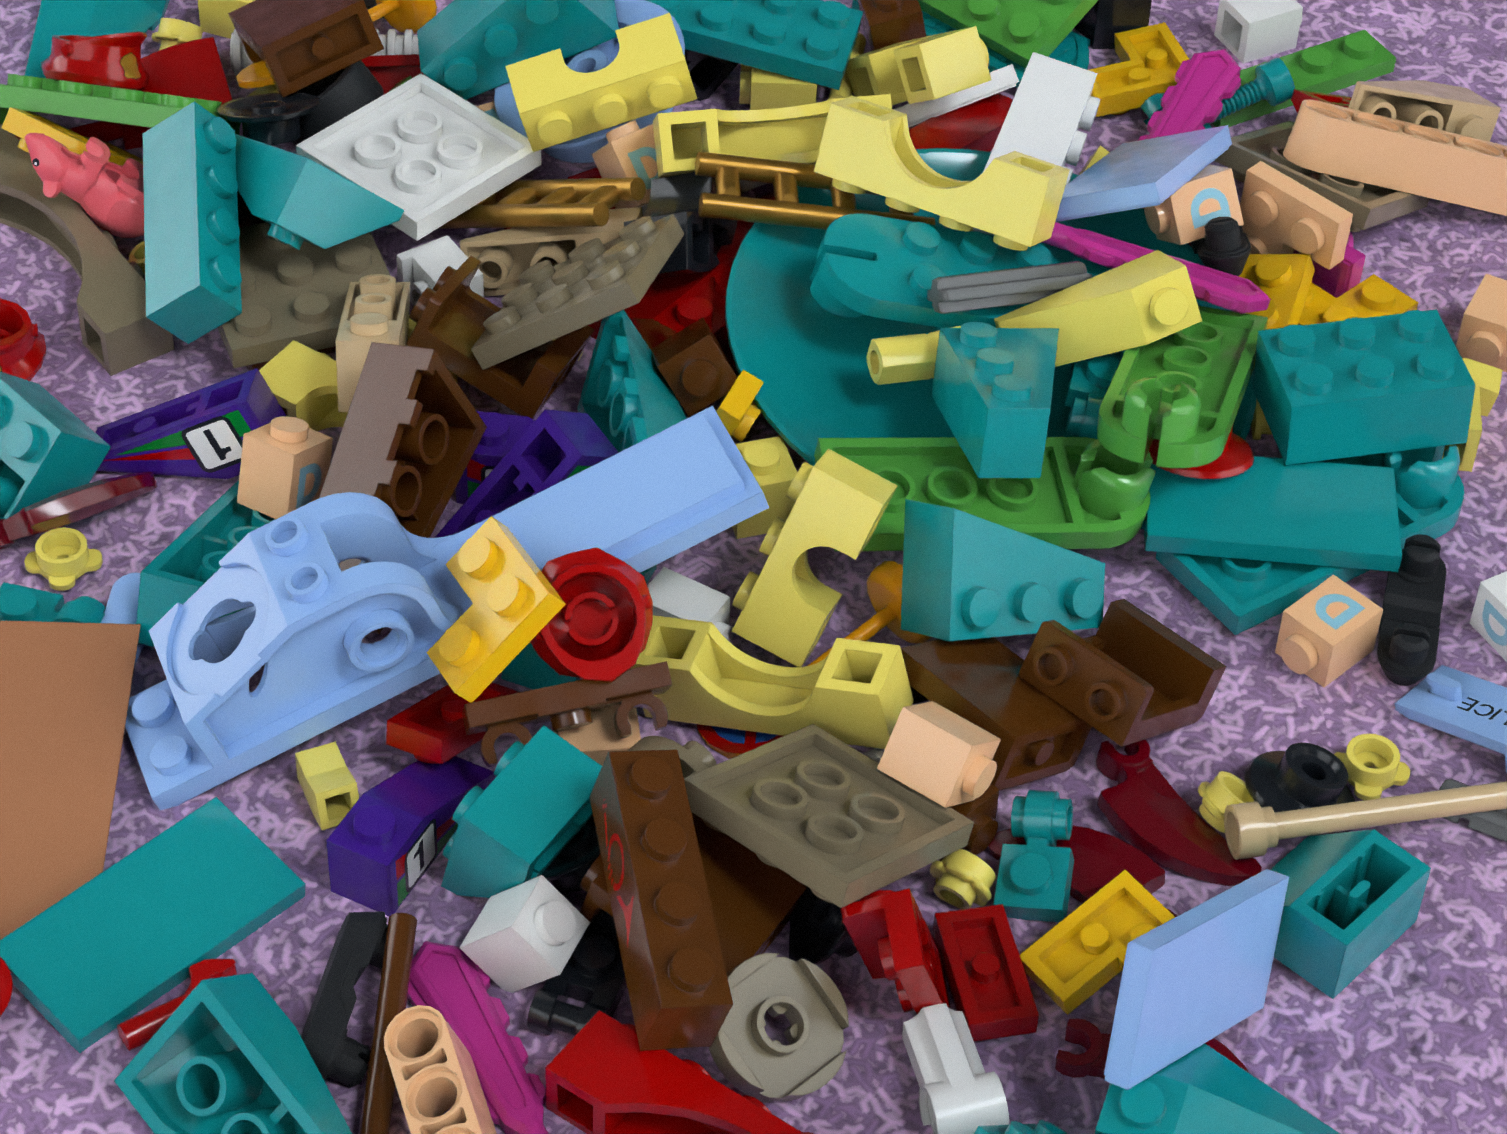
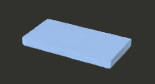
M1228 125L1122 143L1065 185L1055 222L1160 205L1229 149L1232 141Z
M1266 869L1128 942L1104 1070V1081L1129 1090L1264 1008L1289 876Z

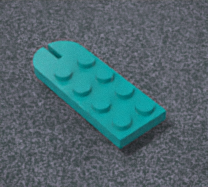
M646 0L661 6L675 18L682 31L685 49L836 90L840 89L863 17V11L848 8L846 5L836 1Z
M856 213L839 217L828 226L819 245L817 261L809 279L812 282L810 291L813 299L822 309L841 318H857L867 315L937 328H952L967 322H983L996 327L995 318L1028 304L940 314L934 311L932 302L928 301L927 291L931 289L932 280L942 276L1072 261L1085 263L1087 273H1090L1092 277L1109 271L1111 268L1082 259L1069 251L1047 244L1039 243L1028 247L1026 251H1018L994 243V235L976 231L964 232L923 222ZM1121 351L1107 355L1119 357Z
M1456 445L1449 446L1445 451V446L1340 458L1330 461L1331 463L1394 468L1402 549H1404L1406 539L1410 536L1422 534L1436 539L1450 531L1458 521L1464 499V485L1458 475L1461 461L1459 449ZM1156 552L1155 558L1234 635L1283 613L1285 609L1333 574L1342 581L1347 582L1370 571L1367 569Z

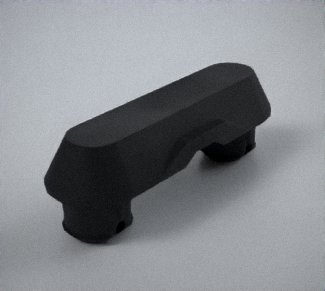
M1232 217L1213 218L1205 225V238L1191 242L1194 254H1198L1206 267L1239 276L1251 251L1249 239L1246 233L1243 232L1242 226H1239L1238 222Z
M1418 534L1407 538L1404 549H1402L1399 571H1388L1382 606L1383 613L1379 628L1377 656L1386 677L1398 685L1409 686L1417 683L1433 670L1436 663L1447 572L1445 563L1440 558L1441 545L1428 535Z
M385 912L348 913L335 940L301 1034V1038L324 1081L329 1077L349 1086V1088L359 1085L368 1069L369 1045H363L347 1037L348 1029L346 1028L357 999L354 985L369 964L382 969L388 928L386 924L387 917H385Z

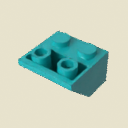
M0 372V519H7L29 505L62 491L88 484L111 446L40 384Z
M544 725L526 745L520 741L514 742L498 762L494 771L496 778L485 790L479 786L473 787L455 810L452 820L458 824V828L447 842L442 856L448 859L441 887L459 896L490 898L495 894L540 876L593 816L590 795L602 766Z
M1375 829L1307 836L1270 869L1289 876L1274 958L1334 999L1417 921L1431 867Z

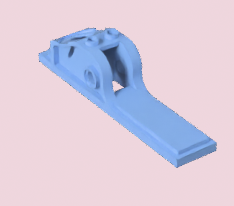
M711 406L492 517L510 529L540 571H542L549 560L571 552L597 547L624 561L641 573L768 509L769 505L761 487L714 407ZM346 492L316 499L249 532L219 561L222 567L183 605L180 603L174 605L149 630L167 679L129 698L125 727L151 798L160 810L178 806L440 674V671L426 652L473 604L445 564L489 518L453 535L426 538L407 531L400 524L393 510L381 499L364 493ZM348 559L361 560L359 565L344 571L339 566L340 562ZM243 609V610L238 611V612H236V613H233V614H230V615L221 617V616L226 615V614H229V613H231V612H234V611ZM384 627L392 628L391 632L380 641L374 643L361 642L367 634ZM265 664L259 685L253 692H250L249 679Z

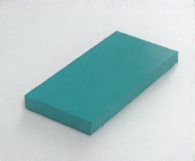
M1254 456L1253 465L1244 473L1221 479H1198L1173 474L1157 467L1153 463L1151 464L1150 468L1156 470V474L1149 490L1150 505L1144 519L1145 551L1391 572L1399 571L1402 560L1394 468L1319 461L1286 465L1283 458Z
M215 797L1 939L0 957L5 961L11 972L13 985L65 1040L81 1053L116 1029L118 1024L130 1019L189 978V967L206 959H216L305 897L306 883L232 811Z

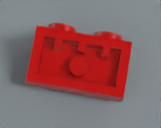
M910 888L896 892L892 890L875 891L861 898L860 901L841 908L843 923L872 979L887 978L888 981L895 980L898 998L904 1013L915 1010L916 1014H918L923 1007L946 1003L951 1008L940 952Z

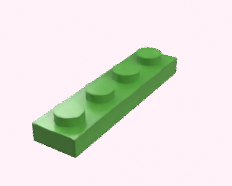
M1365 29L1279 57L1288 68L1295 89L1325 94L1355 85L1357 81H1367L1394 72L1396 57ZM1261 64L1240 70L1241 86L1246 83L1248 84L1250 81L1253 82L1256 78L1255 69ZM1289 99L1277 106H1271L1267 100H1260L1240 111L1231 113V115L1212 122L1215 127L1225 125L1231 127L1293 106V103Z

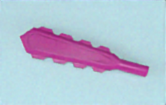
M1226 49L1194 53L1191 60L1182 61L1175 74L1177 85L1167 88L1161 99L1163 110L1154 112L1147 124V130L1150 134L1140 136L1138 141L1205 129L1203 126L1205 123H1212L1216 120L1223 108L1221 101L1232 98L1241 86V68Z
M1055 222L1051 238L1041 242L1069 251L1077 257L1111 269L1154 251L1093 231L1076 229ZM1168 255L1186 265L1196 299L1239 314L1267 310L1271 299L1251 280Z
M425 941L412 960L408 1000L413 1007L423 1005L431 1006L438 1010L465 1045L472 1057L493 1124L500 1125L506 1134H549L544 1126L543 1104L546 1101V1090L538 1075L526 1073L524 1068L528 1063V1054L519 1037L507 1034L506 1029L510 1025V1018L500 998L488 995L487 990L491 986L489 976L459 947Z

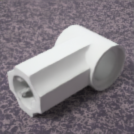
M946 1003L923 1007L916 1016L903 1022L902 1039L920 1087L919 1107L923 1126L931 1125L934 1134H974L980 1125L1009 1124L1008 1106L1002 1083L994 1071L985 1073L963 1011H955L949 1008Z

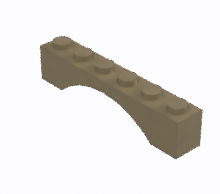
M0 124V223L27 232L45 242L71 264L82 281L76 303L82 343L110 376L175 350L173 334L146 317L145 275L140 266L134 261L129 263L119 252L112 235L107 230L101 232L91 221V218L80 203L73 201L62 192L55 198H48L44 195L43 181L32 165L30 153L18 148L17 145L20 140L14 134L2 129L3 124Z

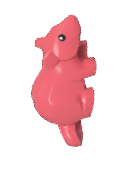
M29 133L25 136L32 165L43 181V193L46 197L55 198L60 192L64 193L69 198L80 203L95 224L104 231L107 230L111 235L121 238H135L144 235L143 165L132 158H128L123 166L109 162L111 157L109 147L95 137H90L86 143L87 151L84 150L82 154H77L69 151L65 145L43 133Z

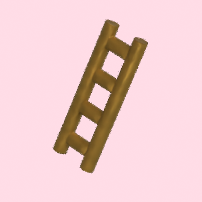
M698 152L696 156L695 175L715 177L717 194L701 193L698 208L700 217L827 230L828 226L839 217L863 213L935 225L933 217L915 216L914 213L899 211L889 207L890 213L857 209L855 194L833 187V178L814 172L815 164ZM739 180L772 183L775 200L741 197ZM797 186L831 190L833 207L799 203ZM867 190L866 193H865V194L879 195V194L870 192V191H868V190Z
M639 177L516 180L438 229L602 227L608 223L610 208L619 201L642 200L646 194V185L644 180Z

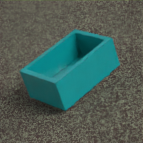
M1437 309L1427 311L1412 310L1402 314L1369 318L1354 317L1343 321L1310 325H1289L1284 328L1258 331L1253 391L1286 465L1467 443L1475 383Z

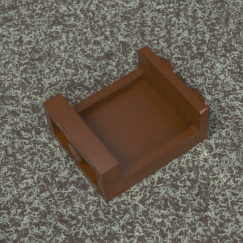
M255 0L228 13L248 58L253 63L261 60L265 62L274 85L282 97L290 95L384 49L364 0Z
M471 255L457 270L448 266L439 277L434 288L427 287L422 293L409 316L417 324L406 344L411 347L434 349L450 372L519 415L534 419L568 377L595 329L588 325L556 338L555 341H549L482 370L471 348L485 331L484 321L500 311L501 308L470 289V283L481 264L480 260Z
M1120 599L1110 603L1096 635L1081 638L1056 620L1042 622L1018 676L1123 747L1196 723L1203 716L1227 666L1127 600Z
M996 638L958 641L936 639L901 648L914 699L913 704L926 700L933 701L1001 739L992 759L997 763V769L991 782L999 791L1066 772L1075 765L1092 726L1019 677L1018 673L1024 660Z
M691 812L727 973L749 958L766 952L790 921L807 887L781 869L763 863L756 853L725 833L709 828L705 825L702 818ZM599 855L580 883V888L587 892L580 913L590 924L602 909L613 916L602 857Z

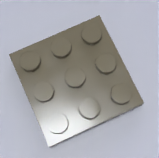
M1291 121L1231 137L1232 145L1214 160L1228 168H1232L1234 179L1242 183L1245 181L1246 171L1260 161L1266 163L1352 213L1353 218L1350 232H1360L1361 230L1427 207L1430 199L1311 171L1293 164L1283 156V151L1294 125V122Z
M674 214L653 222L651 216L639 218L621 229L619 238L602 244L599 238L592 239L572 250L568 255L569 260L552 266L549 260H545L521 273L518 277L521 282L520 285L501 299L503 307L484 321L485 331L471 348L482 370L638 304L684 236V232Z
M268 222L241 227L239 248L240 272L242 276V313L217 327L233 368L270 361L293 340L315 351L336 346L335 341L350 282H359L360 278L367 275H390L371 232L327 249L304 241L300 250H296L268 236L267 233L271 226Z
M811 724L684 778L691 812L702 818L706 826L730 836L756 853L763 863L781 869L809 887L812 893L819 899L833 903L840 908L967 846L974 824L972 820L954 809L939 805L877 769L879 763L815 724Z

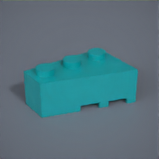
M454 0L417 31L420 71L438 84L467 100L510 82L505 67L507 65L559 48L565 59L616 38L615 30H618L619 26L615 0Z
M967 322L962 324L961 328H940L931 396L978 478L1041 477L1051 410L1059 328H996L983 322Z
M905 499L901 630L946 641L1035 634L1038 632L1042 622L1048 620H1056L1069 630L1100 627L1104 608V562L955 508Z

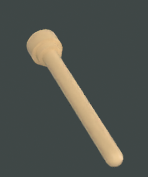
M1507 781L1274 812L1270 806L1261 807L1256 801L1231 804L1226 806L1224 813L1226 841L1231 855L1237 860L1264 856L1267 848L1277 847L1281 839L1507 809Z

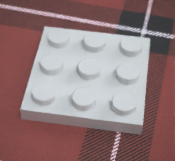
M422 73L296 145L298 155L315 161L402 208L404 212L400 220L392 223V225L417 241L541 165V150L533 152L527 137Z

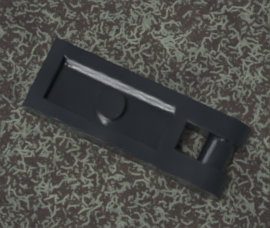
M602 909L594 921L588 925L561 974L547 979L544 987H540L537 990L528 1013V1029L550 1035L552 1030L555 1029L575 1036L599 1010L613 1017L627 988L613 916ZM568 998H572L586 1004L582 1008L566 1003Z

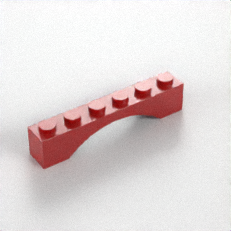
M600 1010L545 1067L546 1109L587 1134H814L801 1132L773 1115L758 1099L748 1095L741 1096L713 1079L695 1061L680 1059L665 1049L640 1051L635 1026L628 1023L622 1024Z

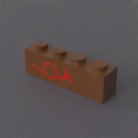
M678 750L609 751L591 792L590 802L640 1051L711 1047L733 1006Z

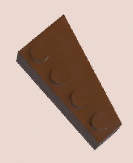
M371 343L319 498L337 493L355 492L377 497L393 510L398 521L407 531L426 538H430L487 428L434 349ZM348 559L340 562L339 566L344 571L359 565L361 560ZM383 628L374 630L370 633L380 634Z

